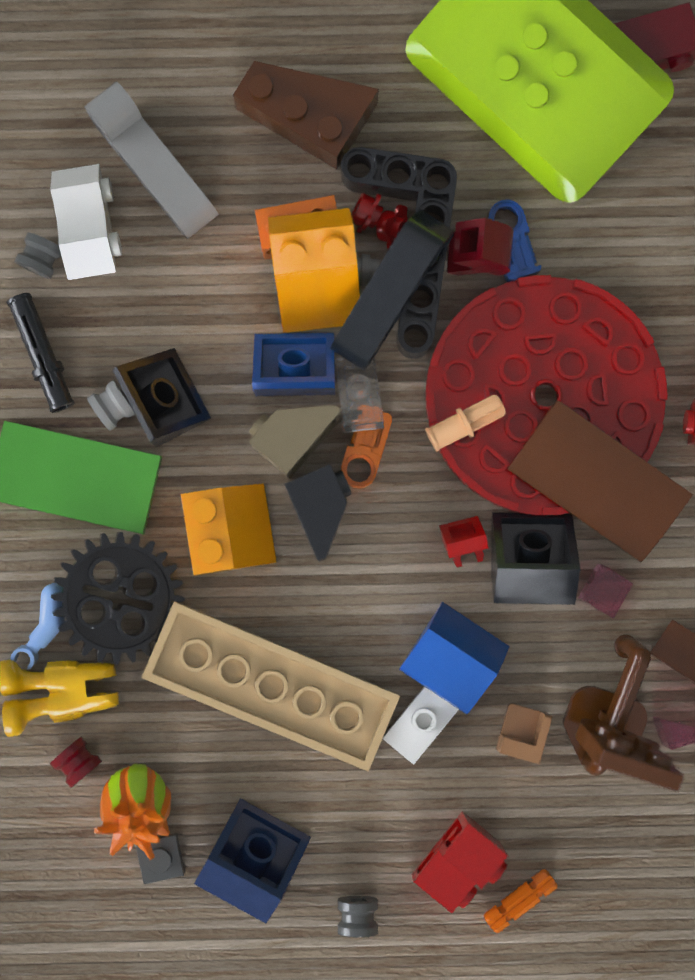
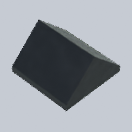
M175 348L128 362L112 369L145 434L154 446L159 447L211 419Z

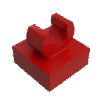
M478 516L439 525L441 538L448 557L453 559L456 567H462V555L473 552L477 562L483 561L484 553L482 550L489 547L486 533Z

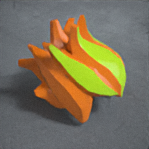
M133 764L118 770L111 776L103 788L100 800V816L103 824L94 829V832L97 834H113L109 853L111 856L115 855L126 844L128 845V851H131L135 844L150 860L155 858L151 842L159 843L160 838L157 835L167 837L170 834L167 818L171 811V790L165 786L162 777L145 764Z

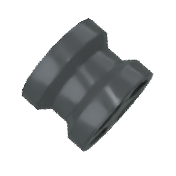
M28 232L24 239L26 247L22 253L17 254L14 262L28 271L51 279L54 273L52 265L55 259L61 257L59 245Z
M345 896L339 898L338 910L342 913V920L338 923V934L354 938L377 935L378 924L374 921V912L378 909V899L370 896Z

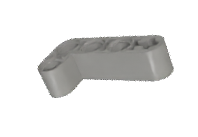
M117 81L84 106L99 132L186 239H189L219 215L210 200L142 118L134 101Z

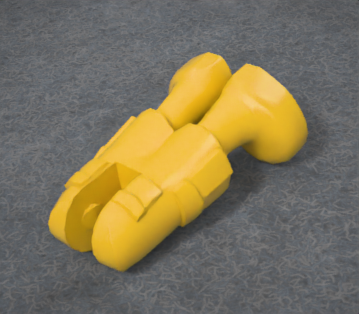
M13 660L0 661V692L3 696L17 695L26 691L41 689L49 691V697L4 701L2 720L6 736H19L25 730L28 722L40 716L49 715L54 723L76 720L84 717L87 713L119 705V692H98L94 695H87L85 683L87 680L99 681L104 678L117 676L115 665L112 663H79L73 660L47 662L44 672H31L21 669Z

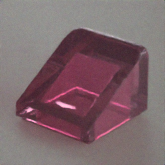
M597 564L578 599L614 619L633 583L605 565Z
M653 716L661 745L673 750L695 743V726Z

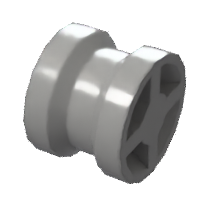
M114 380L106 385V390L101 394H92L87 397L90 406L109 431L116 428L117 421L123 417L130 418L135 415L127 397Z

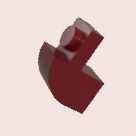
M489 218L456 222L455 234L449 243L447 273L456 276L490 273L499 276L509 273L514 229L507 224Z

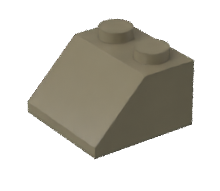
M336 405L279 409L275 410L270 417L264 413L249 430L252 434L249 443L255 451L287 478L291 479L341 420V410Z

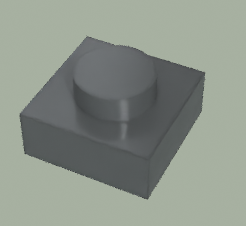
M177 833L169 834L167 837L160 836L159 843L151 842L155 856L151 860L135 845L143 884L184 876L185 869Z

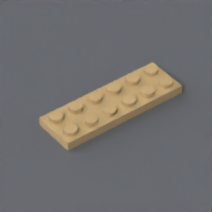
M176 601L173 602L141 677L368 772L400 698V695Z

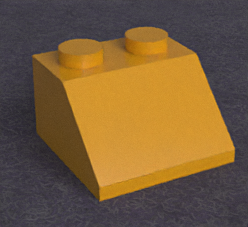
M264 483L221 487L181 494L193 575L198 576L277 563Z

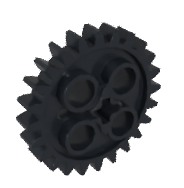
M117 532L114 543H110L105 533L100 534V546L97 547L89 539L84 540L87 552L82 554L72 549L71 553L76 562L73 565L65 562L60 563V566L68 573L66 578L54 577L53 579L55 583L63 587L62 592L51 594V599L62 602L61 607L52 611L53 616H65L66 618L58 627L59 631L64 632L72 629L73 634L70 636L68 643L74 645L82 640L84 643L81 654L84 656L93 648L97 649L96 660L98 662H102L106 654L111 653L113 663L118 665L121 654L126 653L129 660L133 663L136 662V650L141 649L148 657L151 656L149 643L152 641L157 642L173 602L180 603L185 601V597L176 595L173 589L180 587L183 581L171 580L169 576L178 568L177 565L164 566L162 564L168 555L166 551H162L155 556L152 554L155 545L154 541H149L143 548L139 547L140 535L138 534L133 535L129 544L125 543L123 532ZM102 561L111 562L115 569L114 578L106 584L97 583L93 576L95 566ZM147 572L153 578V588L148 594L138 595L134 591L133 580L138 574ZM90 585L110 592H117L120 586L123 587L124 595L152 603L153 608L145 610L129 604L119 603L117 609H115L111 600L85 593L83 586ZM88 601H99L103 606L102 617L94 623L84 621L81 616L83 605ZM129 612H138L142 618L140 629L132 634L125 633L121 628L123 616Z

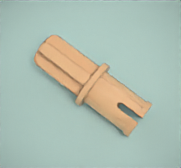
M492 395L463 411L461 408L456 409L457 414L430 428L427 427L425 432L433 448L438 452L440 449L467 435L470 438L474 437L473 432L504 417L506 414L505 407L497 395Z

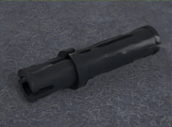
M22 293L7 300V305L10 307L22 341L33 364L34 370L31 372L35 381L40 382L49 404L50 412L57 413L72 407L75 402L62 375L65 369L62 362L57 361L45 329L32 301L31 294Z

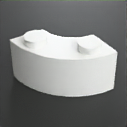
M99 164L52 171L50 191L57 220L59 248L68 280L116 272L115 257L122 256V248L118 232H112L107 202H113L114 197L110 178H102Z

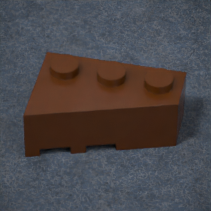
M254 61L234 92L233 97L238 111L337 170L343 156L350 150L377 106L379 89Z

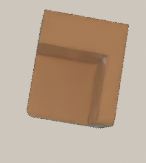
M508 704L496 750L501 754L540 765L552 716L548 713L517 704Z

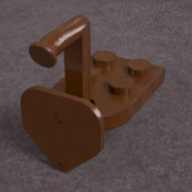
M626 634L621 635L614 643L615 652L618 656L628 658L615 693L596 686H584L578 689L572 695L563 717L564 729L580 763L589 774L598 776L606 770H611L678 792L684 775L672 764L673 758L659 750L660 745L657 742L642 737L647 724V712L644 706L635 699L651 660L650 651L634 639V637Z

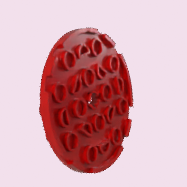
M534 275L517 278V280L488 289L461 309L439 339L431 358L426 378V413L429 427H432L457 414L456 409L461 408L463 411L492 395H497L505 407L506 414L504 417L473 432L474 437L470 438L467 435L440 449L439 453L447 466L462 483L481 498L496 506L526 515L558 516L570 514L508 470L512 461L551 407L538 405L535 399L536 388L541 385L551 386L556 392V401L559 400L648 462L663 431L666 400H668L665 369L661 365L652 336L637 315L622 301L598 286L579 279L571 280L551 277V275Z

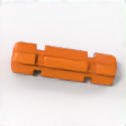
M546 869L540 870L531 877L533 880L531 883L528 884L526 881L501 900V906L497 907L495 905L484 914L485 921L495 933H500L510 925L508 921L512 918L516 921L541 901L539 898L543 894L547 897L557 889L556 881Z

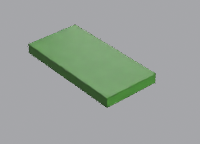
M4 421L0 436V502L144 535L162 456Z

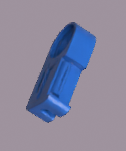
M513 200L498 201L492 206L487 218L495 220V214L502 209L512 211L517 218V224L513 228L511 268L509 273L503 275L505 281L508 283L517 280V278L537 275L541 270V265L535 266L537 260L528 236L530 229L522 207Z

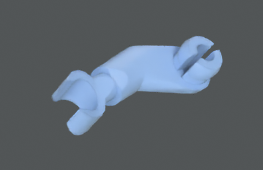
M51 583L43 588L40 600L39 624L29 635L30 640L28 643L17 647L11 654V660L16 662L19 652L27 653L30 657V664L27 666V670L36 664L39 659V650L47 647L59 633L58 627L65 621V616L58 617L52 614V611L62 606L61 601L51 599V594L62 592L63 587L57 583Z

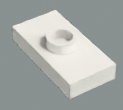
M423 687L384 734L382 739L414 765L459 709L426 687Z

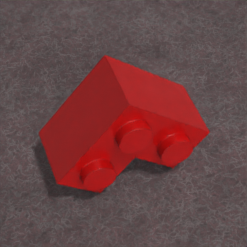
M462 811L412 873V879L417 886L450 913H453L458 906L463 909L471 902L478 890L475 885L483 889L488 881L494 884L502 876L508 866L504 862L508 854L500 841Z

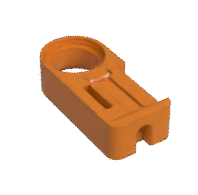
M361 406L357 410V413L362 414V416H358L350 442L353 447L347 445L341 465V470L348 485L355 489L366 488L375 480L392 423V416L389 413ZM363 459L370 465L371 473L365 481L356 482L348 476L347 467L351 461Z

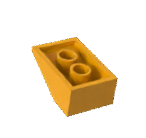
M350 208L269 217V237L283 333L343 326L360 298L355 237Z

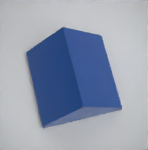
M334 333L255 334L252 389L255 396L335 395L334 351L330 349L334 341Z
M442 602L399 670L467 715L498 675L510 646Z

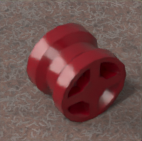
M82 736L50 763L55 770H61L64 773L66 783L70 788L75 786L102 762L98 755H92L86 749L87 742Z

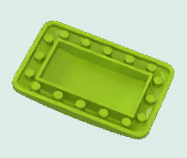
M440 0L411 33L406 42L405 50L410 62L555 198L562 202H575L585 196L669 105L673 98V81L668 74L589 0Z

